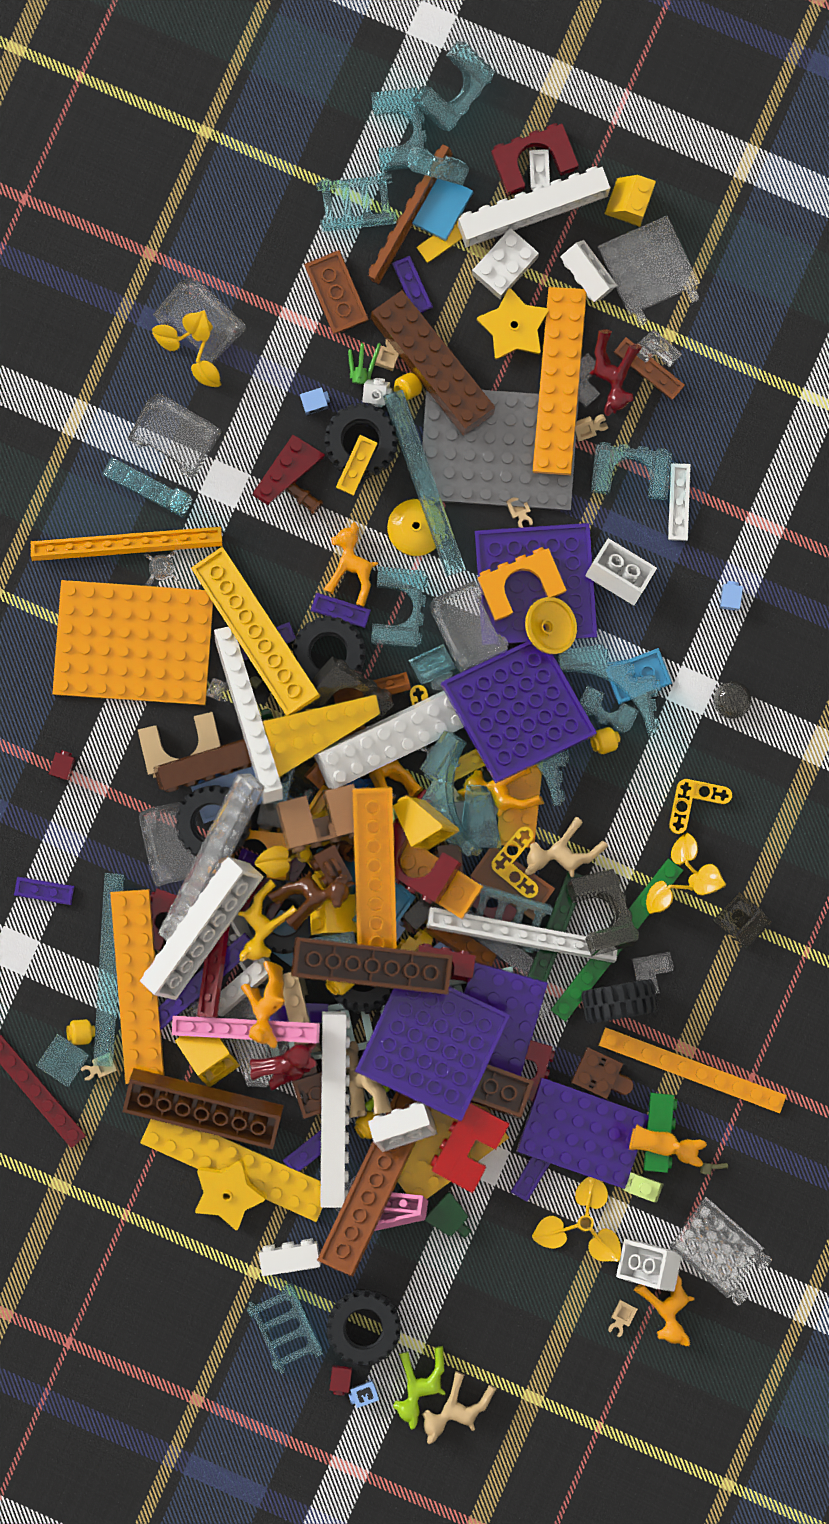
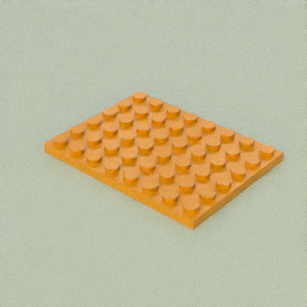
M61 580L53 695L206 705L213 602L205 590Z

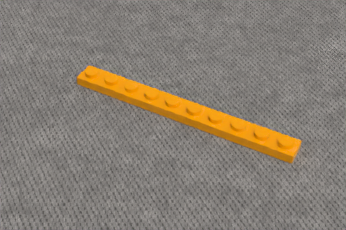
M221 527L31 541V560L40 561L222 546Z
M606 1027L599 1043L601 1047L777 1113L781 1112L787 1096Z

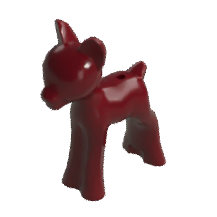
M603 329L598 333V341L594 351L596 356L595 367L589 374L596 375L611 383L612 388L604 408L605 415L609 416L612 412L615 414L616 410L625 408L634 399L633 394L624 391L622 385L633 360L643 347L638 344L629 345L619 367L612 365L606 352V346L612 331Z
M316 1043L297 1044L284 1052V1054L272 1058L250 1059L251 1079L255 1080L259 1077L270 1075L269 1085L272 1091L281 1085L300 1079L304 1073L310 1072L311 1068L317 1065V1062L311 1058V1052L315 1049Z

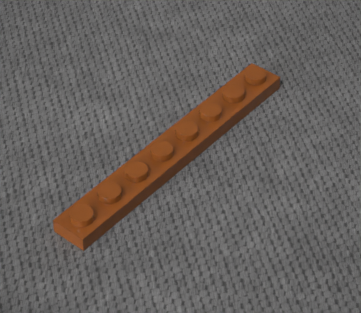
M442 144L441 148L436 150L433 162L427 166L424 172V178L416 185L415 194L407 201L403 215L401 214L398 217L394 231L389 233L385 247L380 249L376 263L372 264L369 269L368 276L372 282L379 285L411 229L413 220L451 158L452 152L449 147Z

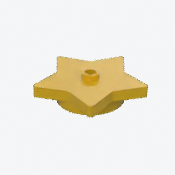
M509 288L498 309L477 317V321L493 336L495 359L497 360L515 350L540 354L537 330L549 310L547 308L525 305L515 292ZM515 322L518 326L517 328H512L510 324Z
M239 1160L228 1168L221 1170L200 1167L197 1171L204 1193L195 1212L219 1215L235 1230H238L245 1211L266 1199V1195L254 1187L248 1179L243 1160Z

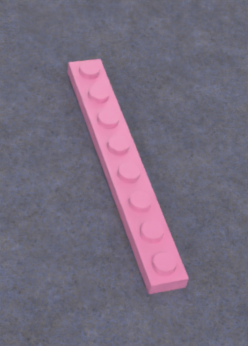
M173 1016L172 1035L251 1039L249 1038V1031L257 1020ZM268 1021L277 1041L319 1043L320 1023Z

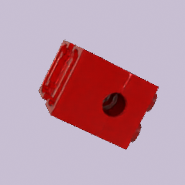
M470 1102L462 1121L452 1122L448 1130L451 1132L448 1139H443L439 1147L442 1149L439 1156L435 1154L430 1163V1166H432L431 1171L473 1193L487 1167L467 1156L475 1140L496 1150L509 1123Z

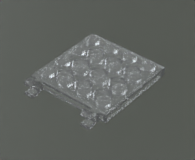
M668 215L598 246L612 279L618 285L616 288L629 316L635 314L639 326L647 323L642 310L684 291H687L691 303L698 301L699 296L695 287L699 285V282Z
M707 1197L700 1202L669 1246L727 1298L732 1296V1301L737 1306L748 1297V1294L738 1286L756 1261V1266L762 1271L772 1262V1259L762 1252L764 1248Z

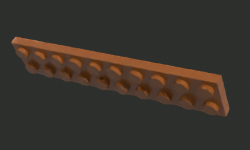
M396 1092L390 1106L392 1111L400 1108L403 1110L409 1108L411 1104L417 1103V1101ZM374 1141L372 1142L318 1256V1262L353 1277L416 1141L382 1152Z

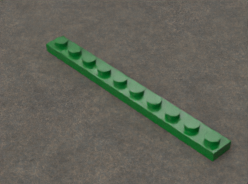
M670 859L665 861L605 940L618 942L617 955L650 914L646 905L647 894L650 888L659 881H664L667 886L672 885L682 873L683 869ZM590 958L550 1010L566 1022L581 1003L582 992L592 989L612 962Z

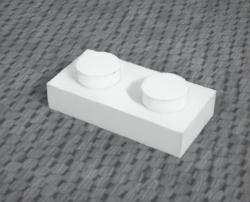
M529 150L531 189L538 186H550L548 150Z

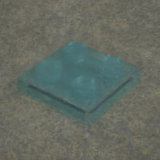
M443 644L409 660L421 684L430 682L434 678L447 674L456 668Z
M57 1034L36 1066L66 1087H69L90 1055L78 1046L73 1045L60 1034Z

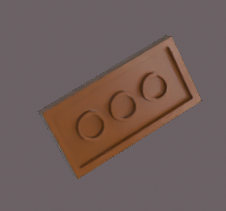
M339 250L304 264L333 335L368 321L366 312Z
M491 845L470 876L534 920L555 888L533 873L527 876L537 884L538 893L533 898L524 897L492 869V861L501 850ZM504 852L501 854L504 858L501 861H495L497 864L495 868L497 870L505 868L503 864L506 860L509 863L512 861V859L506 857ZM514 861V862L512 863V864H514L519 870H521L523 873H525V870H526L527 868H525L524 866H522V865H521L520 863H518L517 861ZM518 872L510 873V881L513 883L518 882L520 874ZM524 878L517 887L521 889V886L526 888L525 893L527 895L529 893L534 894V886L532 884L527 886L525 884L527 879Z

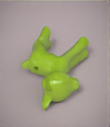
M443 1346L434 1348L435 1369L428 1378L416 1379L409 1351L399 1353L407 1376L408 1398L404 1401L396 1400L393 1408L398 1411L399 1416L404 1421L409 1422L412 1430L417 1426L418 1399L421 1396L437 1393L445 1395V1391L441 1389L440 1383L441 1375L444 1372Z

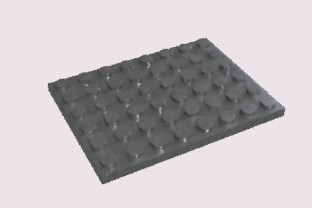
M426 390L418 500L508 507L506 501L515 497L518 500L511 502L512 506L525 507L524 503L527 502L529 508L571 511L576 433L574 437L571 475L533 473L539 394L482 390L495 406L494 415L463 436ZM577 401L576 421H577V414H578V401Z

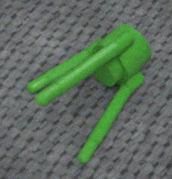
M361 343L359 366L355 367V370L352 350H348L352 383L364 384L368 379L371 380V374L381 343L377 344L368 372H366L367 368H363L364 343Z

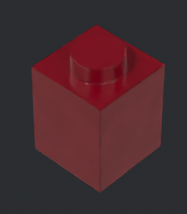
M61 750V753L55 752L49 775L69 781L76 760L71 757L72 753Z
M333 1365L330 1390L333 1391V1394L345 1395V1392L349 1393L352 1367Z

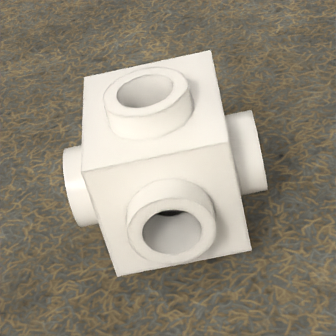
M382 378L368 379L364 383L363 402L372 403L375 407L385 405L392 398L393 390L390 388V382H385V379Z

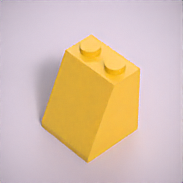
M640 175L617 178L605 214L640 227L656 181Z
M404 796L398 800V803L393 805L411 847L429 850L459 832L457 826L426 800Z
M349 894L345 902L342 903V906L334 908L331 900L328 899L311 913V935L337 938L357 935V924L352 920L356 915V894Z
M179 1036L175 1040L198 1077L208 1087H211L240 1066L221 1038Z

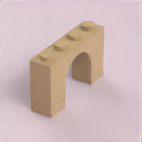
M213 712L194 716L199 740L196 750L191 755L221 746ZM155 725L138 730L149 776L153 775V778H156L154 766L177 760V758L170 757L165 753L158 727Z
M291 972L283 974V995L289 1022L311 1023L305 1003V995H308L305 979L291 977ZM320 1041L316 1043V1047L311 1053L321 1051ZM294 1042V1045H297V1044L306 1045V1044H308V1043H305V1042Z

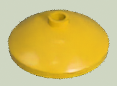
M411 499L402 502L392 511L387 529L390 541L396 549L409 556H423L435 550L441 543L445 525L440 511L433 504L425 500ZM414 523H418L420 527L418 529H414L412 525Z
M545 597L534 602L527 612L525 620L526 632L531 643L538 650L546 654H559L571 647L576 638L577 623L574 613L565 602L555 597Z

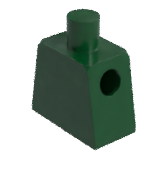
M448 1192L425 1219L426 1222L449 1237L457 1232L463 1238H466L472 1231L464 1223L469 1216L451 1192Z

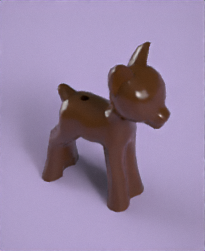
M309 871L306 877L294 883H287L267 895L278 906L290 895H304L306 901L292 915L285 919L288 925L297 931L306 918L326 900H331L334 908L341 907L342 903L349 896V888L355 885V883L352 881L347 882L348 877L340 875L327 888L321 890L312 878V872Z

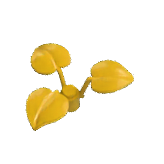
M205 310L189 313L183 317L182 323L187 333L182 336H178L177 331L168 325H157L152 329L157 342L169 351L178 350L180 347L179 341L192 334L196 341H202L196 359L197 364L191 366L192 373L200 383L206 386L219 387L222 385L217 368L208 361H200L205 343L213 329L212 324L208 321Z
M326 810L312 815V819L328 816ZM330 840L322 842L323 846L327 845ZM279 845L272 846L259 855L255 865L270 877H283L290 868L288 861H292L295 857L300 862H307L311 867L309 863L310 856L312 855L309 849L311 845L306 846L304 851L293 853L290 858H288L289 852L287 848ZM315 871L316 874H313L312 878L320 889L324 890L318 880L320 875L318 871Z
M689 833L683 834L675 842L671 850L673 862L678 865L685 862V865L693 872L688 880L689 886H667L664 881L655 883L650 888L646 899L647 910L650 914L662 912L671 905L673 892L670 889L672 888L689 889L691 891L694 889L699 895H707L726 886L716 866L707 864L699 871H696L689 864V861L694 860L698 853L697 842Z
M591 1177L584 1179L575 1192L576 1202L579 1205L586 1206L585 1215L578 1219L577 1224L563 1228L561 1219L555 1216H548L539 1222L532 1234L533 1240L539 1245L547 1248H558L567 1241L565 1231L579 1228L581 1231H590L595 1237L589 1241L588 1245L589 1252L593 1258L599 1261H619L621 1257V1245L617 1235L607 1228L601 1229L597 1235L592 1228L594 1221L589 1216V1208L599 1209L604 1206L608 1199V1192L602 1181Z

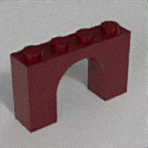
M557 123L547 126V129L544 131L535 130L529 133L528 137H517L511 140L512 143L506 145L501 143L493 147L491 156L507 196L525 190V183L517 161L522 152L529 148L539 147L548 150L554 159L560 176L578 170L579 165L563 124L557 125Z
M393 823L395 883L403 882L407 885L405 889L413 894L418 891L423 894L422 899L430 904L433 901L439 903L462 863L442 852L427 875L420 878L408 877L401 867V855L409 841L403 828Z

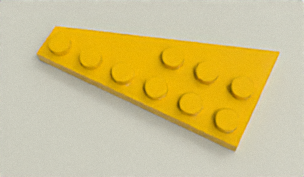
M376 695L263 721L278 776L280 777L379 715L380 711Z

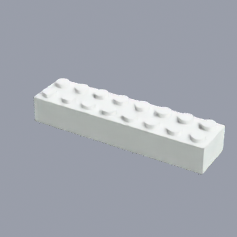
M597 166L587 169L586 173L581 175L575 173L570 175L567 180L561 181V179L551 182L550 186H538L533 189V192L528 194L525 192L515 195L514 199H502L497 202V205L491 207L490 205H485L475 213L471 211L463 213L458 220V228L465 248L503 235L510 228L514 231L608 197L610 186L603 167L597 168Z
M442 691L331 744L315 754L314 757L327 787L335 789L445 737L464 726L445 692Z
M228 857L221 864L216 875L211 878L206 889L199 895L196 903L189 909L184 920L179 923L174 934L166 941L164 948L156 955L154 962L144 972L140 982L154 995L176 1000L261 882L263 876L250 863Z

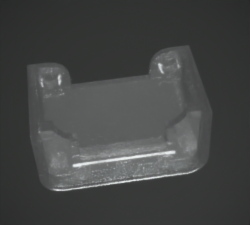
M190 277L177 284L153 315L157 318V322L160 325H173L184 335L187 331L182 323L183 317L189 313L205 310L208 321L212 324L213 329L205 343L200 361H208L213 364L244 332L246 326L199 280ZM192 334L187 336L186 339L200 350L202 341H196Z
M155 394L147 400L128 440L132 441V444L138 448L151 446L179 463L182 475L193 478L218 440L221 430L162 394Z
M475 581L433 598L430 605L433 618L461 673L506 652L508 649L507 639L505 636L496 633L481 602L484 593L481 586L477 585Z
M181 802L152 807L140 812L139 815L153 882L157 887L211 874L209 860L192 855L189 849L186 850L183 847L184 843L182 840L179 841L177 837L179 833L178 830H175V824H177L175 816L179 811L178 807Z

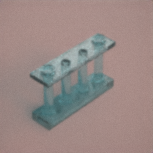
M383 172L377 173L373 177L337 181L322 179L319 183H316L317 191H323L325 209L324 220H320L321 232L397 223L396 212H392L389 209L387 183H392V175H387V173ZM379 184L382 206L380 214H373L370 210L368 185ZM360 186L363 207L362 216H354L352 214L349 187ZM341 188L344 215L343 218L335 219L332 212L330 189Z
M480 884L483 888L479 894L481 898L475 916L483 917L487 901L491 897L498 899L497 902L499 903L494 917L496 920H502L506 905H509V903L516 904L517 911L513 923L521 924L524 911H527V908L535 910L533 927H540L543 916L545 917L546 914L551 915L553 907L549 904ZM521 946L523 947L522 950L533 953L534 950L540 951L537 948Z
M291 1282L283 1286L284 1290L281 1294L256 1306L253 1300L248 1302L249 1307H247L250 1317L255 1318L273 1356L272 1365L275 1371L279 1370L280 1374L285 1372L283 1366L309 1353L311 1355L315 1354V1357H319L324 1353ZM285 1300L286 1302L290 1301L293 1308H290L289 1312L268 1322H262L259 1312ZM292 1318H298L301 1324L298 1326V1329L271 1341L267 1330ZM300 1336L307 1337L309 1343L306 1344V1347L279 1359L275 1350L276 1347Z

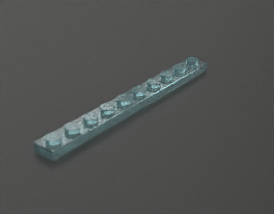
M399 390L386 394L383 398L392 423L395 425L397 438L446 577L463 572L466 569L404 392Z
M105 873L93 1066L113 1067L118 983L110 892L124 891V874Z

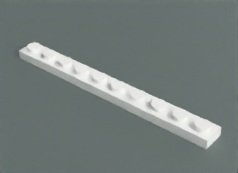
M433 907L429 909L427 928L615 963L617 958L618 942L466 914L462 920L448 910Z

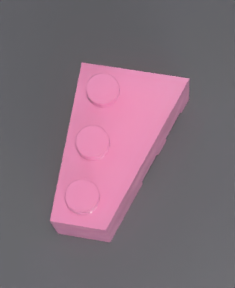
M392 1192L375 1231L425 1220L428 1200L421 1195Z

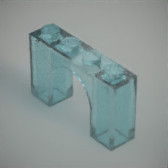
M456 41L446 54L463 75V87L459 95L451 101H444L431 87L422 85L411 99L440 129L450 131L457 125L459 118L468 111L470 104L479 97L480 91L492 80V76L495 73L467 43Z
M416 87L371 93L374 116L400 114L405 116L413 126V134L405 144L378 149L380 171L426 166V160H429L428 149H424L423 144L427 139L426 131L421 128V123H424L423 111L419 112V105L422 104L421 93H417Z
M600 442V445L595 446L590 493L609 495L614 467L623 460L634 459L644 464L649 473L647 499L667 500L672 453H669L667 449L658 448L657 451H651L649 447L638 446V449H632L630 445L619 444V447L611 446V443Z
M389 567L378 568L377 588L403 591L410 597L413 611L409 619L400 625L373 624L371 644L417 649V644H421L422 633H419V625L423 626L424 614H420L421 606L425 607L426 595H422L423 587L427 588L428 576H424V571Z

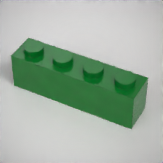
M650 1092L647 1130L671 1133V1130H675L676 1118H672L673 1110H677V1099H674L673 1094ZM645 1151L643 1170L668 1173V1168L671 1169L672 1157Z

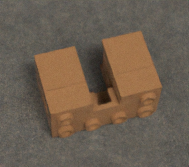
M354 784L325 791L323 797L328 816L312 819L307 796L278 803L276 808L287 850L297 853L304 851L305 847L311 845V848L323 846L322 842L330 840V844L342 841L341 837L348 836L349 839L354 838L352 789H355Z

